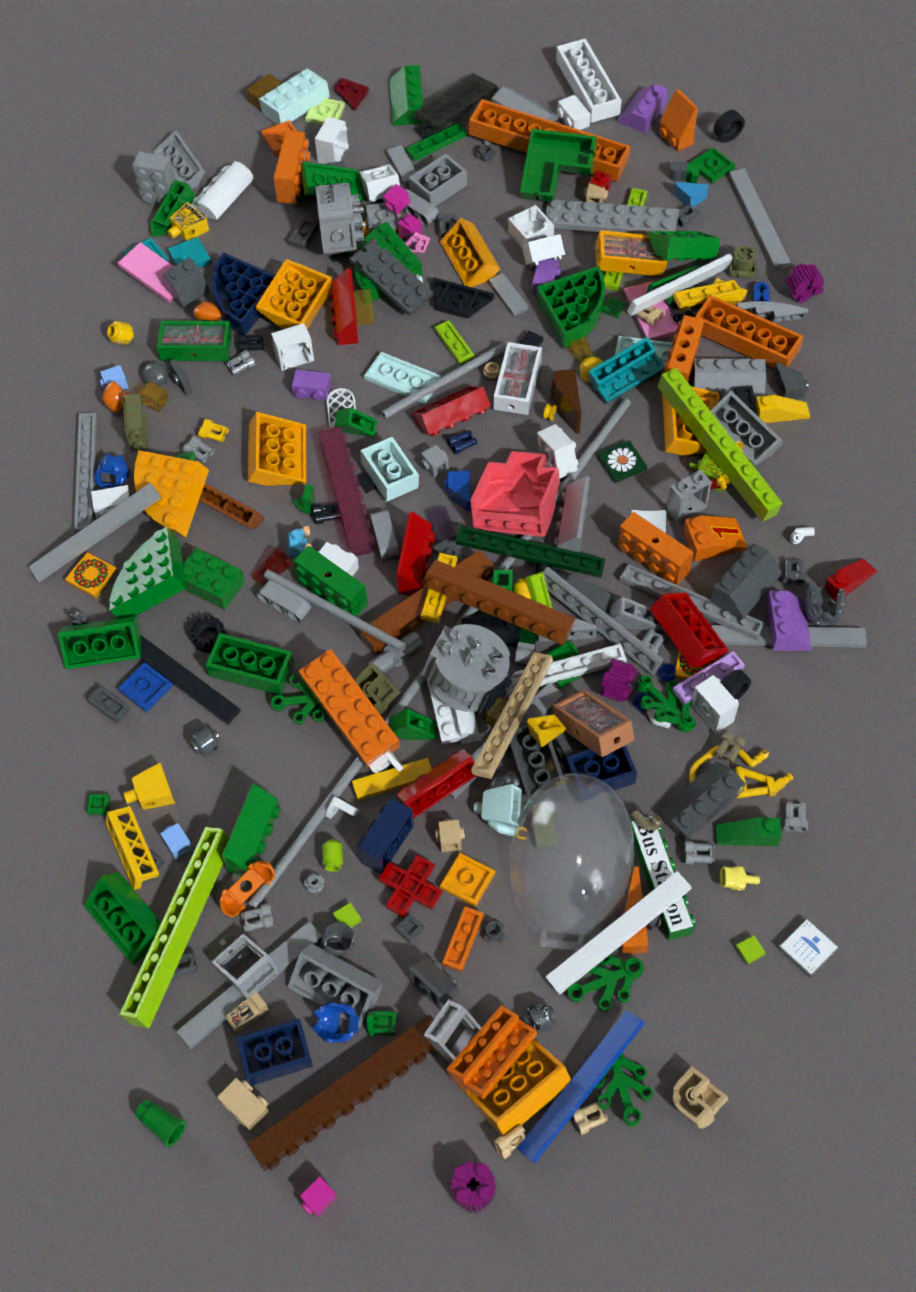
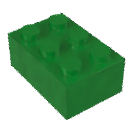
M197 548L192 551L183 563L185 591L224 610L245 583L241 569Z

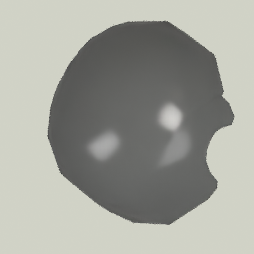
M150 362L142 371V378L145 384L150 387H159L162 384H166L167 378L170 376L168 369L160 362Z
M334 922L326 927L322 937V946L326 952L334 956H344L353 947L355 934L350 926L342 922Z

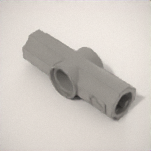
M411 632L400 640L406 643V647L402 652L387 645L383 653L367 664L369 665L372 662L383 672H387L394 666L399 667L404 664L409 655L423 646V642L416 632Z

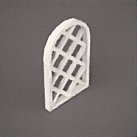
M338 388L329 393L326 403L329 428H334L336 417L332 415L341 406L346 409L354 405V409H356V400L350 390ZM344 392H346V393H348L349 395H348L347 397H345V396L342 395V394H343ZM336 393L338 396L335 399L331 397ZM339 397L344 398L342 402L337 401ZM346 401L351 403L348 407L344 405ZM334 402L339 404L336 408L331 406Z

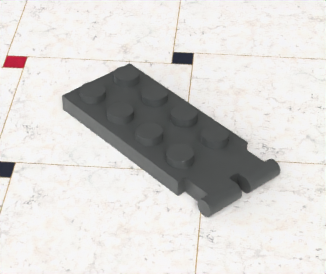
M373 238L362 247L364 252L359 250L349 258V261L360 266L361 273L408 316H411L433 296L434 292L387 249L382 250L377 245L376 239Z

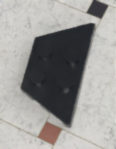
M433 277L436 310L469 319L495 298L492 292Z

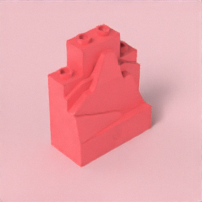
M511 451L506 463L488 462L471 498L473 527L484 531L545 537L555 510V497L560 484L559 468L547 467V454Z

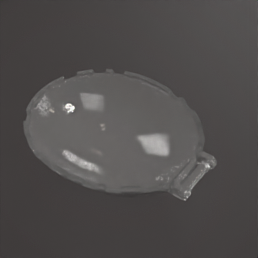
M580 773L565 774L544 783L526 802L513 833L510 851L512 892L516 906L524 921L533 932H541L540 949H545V947L574 951L581 949L583 938L593 939L613 921L624 902L629 888L634 862V836L630 817L617 793L605 782L590 775ZM547 933L578 937V942L548 939L546 936Z

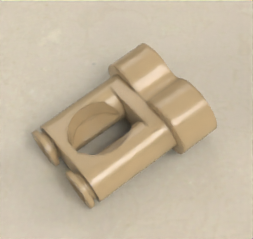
M650 306L634 315L654 326L663 317L664 310Z
M597 1101L578 1108L571 1117L580 1135L588 1133L589 1129L608 1121L607 1115L597 1106ZM598 1112V1116L588 1120L587 1115Z
M521 1124L505 1136H500L494 1141L497 1148L496 1151L502 1160L508 1158L511 1155V1151L517 1148L525 1139L526 1135L523 1133L525 1130Z

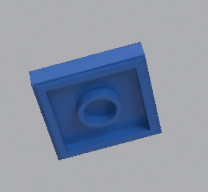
M144 662L117 689L147 713L173 687V684Z

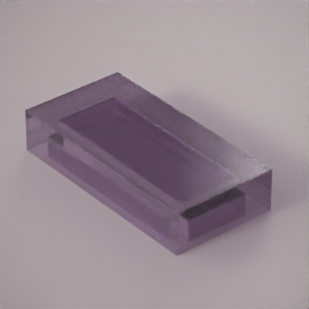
M446 507L429 510L428 516L438 543L446 538L450 541L455 540L456 533Z

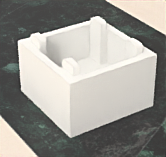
M327 117L315 137L318 163L329 165L341 161L343 153L349 148L345 121Z
M390 164L359 172L362 190L372 202L383 198L394 185L398 184L400 186L398 174Z
M534 205L508 218V233L521 246L527 242L554 236V224Z
M561 234L521 245L526 265L530 264V267H534V264L535 266L539 265L538 261L553 258L557 260L558 257V260L562 259L561 256L565 255Z
M304 323L271 333L275 356L282 371L314 361L311 337Z
M555 424L537 432L540 454H547V467L559 468L560 478L577 471L576 443L563 432L562 428Z
M713 675L695 687L691 706L716 734L734 722L739 701L734 699L720 683V679Z

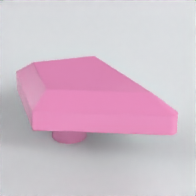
M414 232L405 244L412 252L425 253L430 238Z

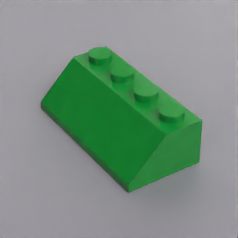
M420 65L404 66L390 78L393 126L424 124Z
M648 231V237L656 255L661 256L662 260L672 261V258H675V260L685 261V258H687L688 260L697 261L700 258L701 260L709 261L710 258H717L720 237L700 231Z
M137 616L62 627L57 633L66 669L141 658V632Z
M252 784L222 855L227 871L240 876L248 870L250 864L258 861L260 854H264L267 845L265 842L267 837L272 835L274 829L273 822L275 818L278 819L281 812L278 799L256 784Z
M119 872L101 876L83 905L131 964H135L148 953L162 923Z

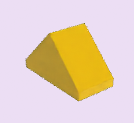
M555 715L529 718L527 720L529 732L541 748L566 730L565 726Z

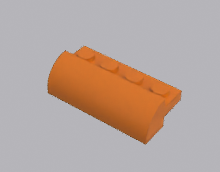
M501 1005L448 1066L447 1072L465 1092L469 1093L471 1091L484 1099L538 1035L537 1031L519 1020L516 1013Z

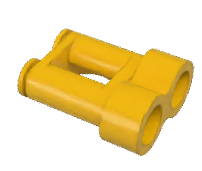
M205 419L198 436L223 443L229 428L213 423L212 420ZM212 431H218L221 434L212 433Z

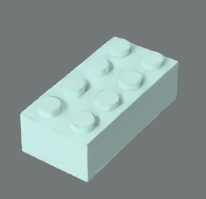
M307 68L259 98L262 114L278 125L288 120L292 122L309 111L310 107H315L323 102L324 98L328 99L330 95L327 81Z

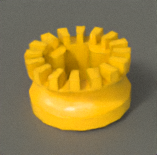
M548 403L543 418H549L550 421H553L557 406H551Z

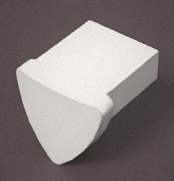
M389 750L369 765L374 773L382 772L391 764L399 772L404 769L393 752Z
M334 796L325 816L331 819L340 808L348 814L357 817L360 810Z

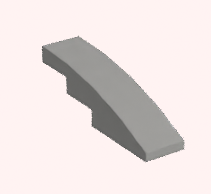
M753 301L737 303L736 305L762 318L770 317L773 323L804 319L808 314V309L778 302Z

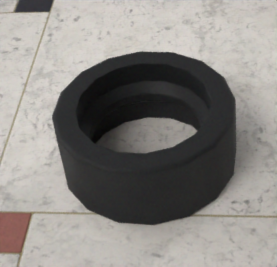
M729 110L717 119L713 129L714 134L721 141L730 142L742 132L745 120L736 110Z
M738 669L728 674L720 683L734 699L738 700L749 689L751 679L742 670Z

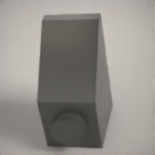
M776 363L774 376L782 397L795 400L805 398L808 382L804 380L802 373L784 364Z

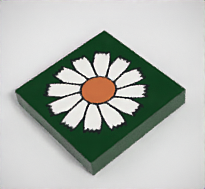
M630 440L598 453L599 460L615 483L647 470V465Z

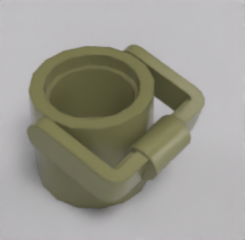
M742 245L735 249L733 261L729 265V275L731 277H756L757 263H754L756 252L752 247Z

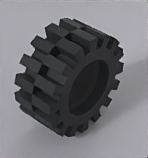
M204 616V620L199 618L198 623L194 622V627L191 626L190 635L197 650L200 649L201 652H204L205 649L206 653H210V649H213L219 633L226 635L222 621L220 622L218 618L214 620L213 616H210V619ZM207 630L215 631V635L212 638L204 639L201 637V634Z

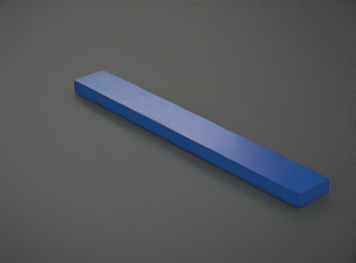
M628 1010L625 1011L518 1146L517 1150L533 1163L538 1161L645 1025L643 1020Z

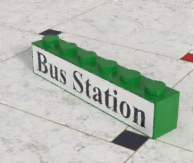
M632 820L629 824V831L650 891L652 892L674 874L675 864L672 857L669 858L666 840H662L660 834L662 833L661 826L657 830H643ZM683 895L661 913L662 925L668 941L692 935L694 926H696L693 914H689L687 908L689 903L686 895Z

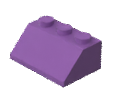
M653 84L639 90L619 116L617 122L645 133L666 106L668 89Z
M769 591L766 610L773 651H811L812 646L804 601L790 591Z

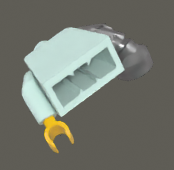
M511 771L491 781L487 790L483 793V801L475 802L474 812L482 814V819L487 821L488 826L498 833L512 837L516 835L521 841L527 840V838L520 836V832L525 831L529 833L528 829H516V827H519L521 793L524 785L520 774Z

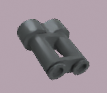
M687 204L679 209L678 226L683 227L688 224V221L699 215L698 210L693 209L691 204Z
M439 213L437 215L439 236L444 237L448 233V230H445V226H449L450 230L457 222L455 214Z
M784 559L783 583L805 584L803 560ZM792 566L796 567V571H792Z
M194 951L182 955L179 964L190 960L191 964L179 967L178 964L171 981L179 979V976L198 970V965L194 962V959H196Z

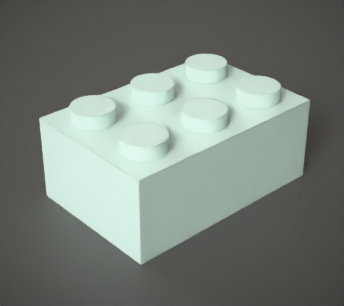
M393 437L361 450V465L386 502L418 488L419 474Z

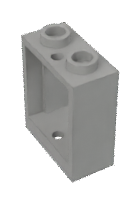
M701 469L670 486L667 513L677 524L707 508L712 482Z
M244 933L212 961L218 973L246 999L279 971L272 958ZM251 952L259 960L242 976L235 979L229 971Z
M448 999L423 1036L447 1062L452 1063L482 1027L463 1006ZM461 1021L466 1028L449 1051L445 1043Z

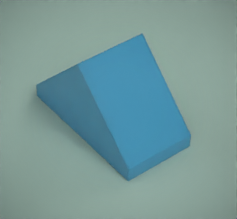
M676 182L674 196L684 205L691 204L694 207L707 199L709 185Z

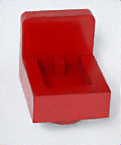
M596 170L590 180V184L605 188L609 192L611 175Z

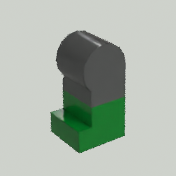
M681 161L672 162L669 169V178L673 181L681 180L697 184L701 164Z

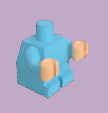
M305 526L303 529H295L288 533L287 540L290 558H296L308 546L312 547L311 544H307V540L304 538V535H310L309 526Z

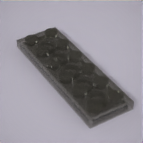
M472 73L417 110L414 118L440 131L479 104L481 99L484 100L495 93L497 85Z

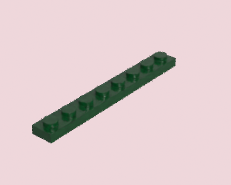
M462 525L459 527L456 545L534 563H542L547 566H555L560 569L599 578L602 577L605 558Z

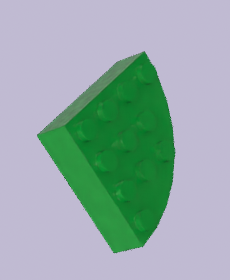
M387 221L371 231L358 248V251L362 250L364 252L362 247L374 238L382 250L387 249L415 276L419 275L422 277V263ZM354 263L356 285L359 296L364 304L367 305L385 296L375 284L361 273V267Z
M599 266L537 286V302L563 348L576 344L585 338L599 322L604 308L605 281Z
M168 527L156 531L124 563L113 586L109 611L118 619L138 616L186 589L180 540Z

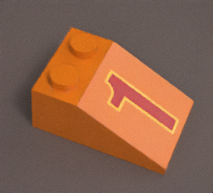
M698 516L685 519L683 533L689 549L694 552V562L748 549L736 518Z

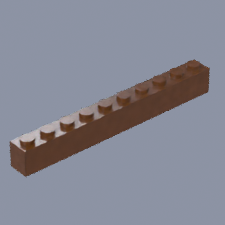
M431 1015L425 1017L248 1143V1147L264 1172L267 1169L272 1170L281 1163L280 1160L288 1155L290 1157L294 1155L303 1143L312 1142L317 1138V1133L324 1128L328 1130L336 1124V1120L342 1115L346 1117L355 1110L354 1107L360 1102L363 1104L373 1097L372 1094L374 1092L387 1088L391 1084L392 1079L405 1075L409 1071L408 1068L415 1063L416 1065L422 1063L427 1058L426 1055L431 1051L436 1052L437 1050L423 1036L434 1021Z

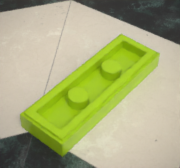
M449 320L434 327V331L459 365L474 359V353Z

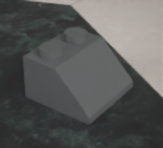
M190 257L163 273L162 285L182 308H185L210 291L200 268Z
M426 958L409 967L410 982L441 1011L447 1000H452L459 993L458 982L453 976H447L442 971L443 968L435 960L432 962L429 958Z

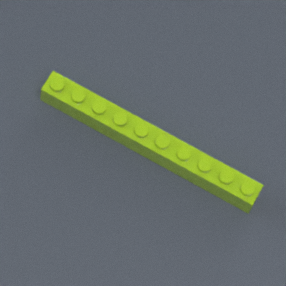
M674 368L662 374L657 386L759 519L764 522L777 515L783 504L679 370Z
M205 827L119 1015L133 1026L149 1029L223 866L224 860L222 855L230 837L222 829Z

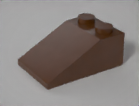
M575 369L554 371L553 378H550V400H554L557 411L574 432L579 434L581 406Z

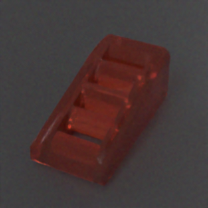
M276 548L253 574L252 579L261 586H264L268 579L265 580L261 575H264L267 569L281 575L291 565L290 557L279 548Z

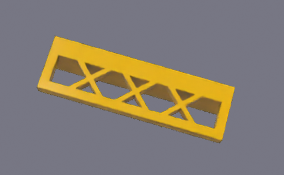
M131 807L107 812L105 824L127 877L134 890L140 889L143 881L159 876L158 869ZM128 814L130 819L128 824L119 821L118 816ZM127 830L136 833L135 841L126 837L125 833ZM134 847L143 850L142 858L133 854ZM141 864L149 866L152 872L142 875L140 870Z

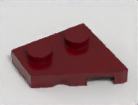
M341 78L334 87V92L345 103L348 102L351 105V109L355 111L369 93V87Z

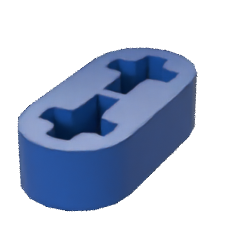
M758 282L754 285L753 301L769 302L768 284Z

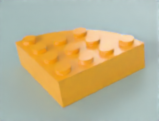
M138 450L134 469L135 490L137 492L151 482L161 496V499L146 508V513L163 527H168L174 534L187 537L209 469L197 461Z

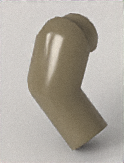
M639 810L634 811L631 815L633 820L643 830H657L662 824V819L659 816L645 818Z

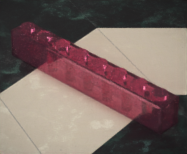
M341 427L319 431L350 553H353L355 556L373 553L372 545H375L374 535L369 533L371 524L370 520L365 518V515H367L366 506L361 504L363 495L362 491L357 489V486H359L358 477L353 475L355 466L354 462L349 460L352 457L350 448H346L345 445L348 444L346 433L342 434Z

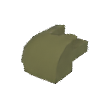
M372 662L355 680L380 715L390 708L389 704L401 693L389 676Z

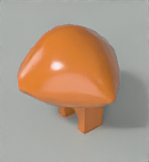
M208 301L200 303L193 311V315L197 320L218 321L221 318L220 310L216 305Z
M112 381L105 388L102 400L112 412L119 414L124 407L123 395H130L131 393L128 390L122 391L121 386Z

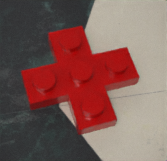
M419 855L415 857L407 871L389 862L379 877L380 883L395 890L386 904V909L403 918L414 901L433 910L443 894V890L426 882L434 870L435 864Z

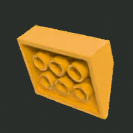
M286 259L256 305V310L283 330L303 323L308 330L330 294L329 289H332V277Z
M692 387L710 411L719 403V392ZM662 394L665 452L678 455L706 453V449Z
M256 412L249 422L248 482L264 486L306 484V424Z
M534 1039L484 1099L471 1091L467 1093L462 1088L460 1089L501 1136H505L516 1126H519V1124L525 1123L560 1093L571 1081V1078L565 1066Z

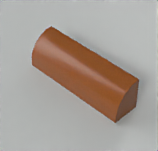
M204 484L199 499L200 502L250 529L257 528L265 519L258 511L210 485Z

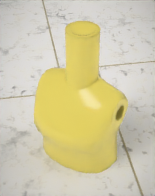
M722 866L720 870V885L724 888L742 891L747 883L757 885L760 883L759 876L746 875L745 869L742 866Z

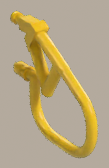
M720 745L715 746L693 763L689 771L690 783L696 779L698 768L716 754ZM740 749L738 755L750 767H754L768 758L769 751L762 750L756 756H753V759L742 749ZM741 766L736 767L735 773L745 783V777L766 783L765 787L747 789V785H745L744 791L737 798L766 794L769 797L776 796V793L794 778L790 773H787L786 776L774 782V778Z

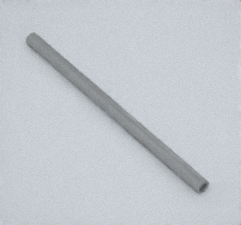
M508 341L499 344L381 411L382 417L387 419L505 352Z
M269 569L265 572L264 577L278 583L308 602L402 652L405 649L406 643L277 573Z

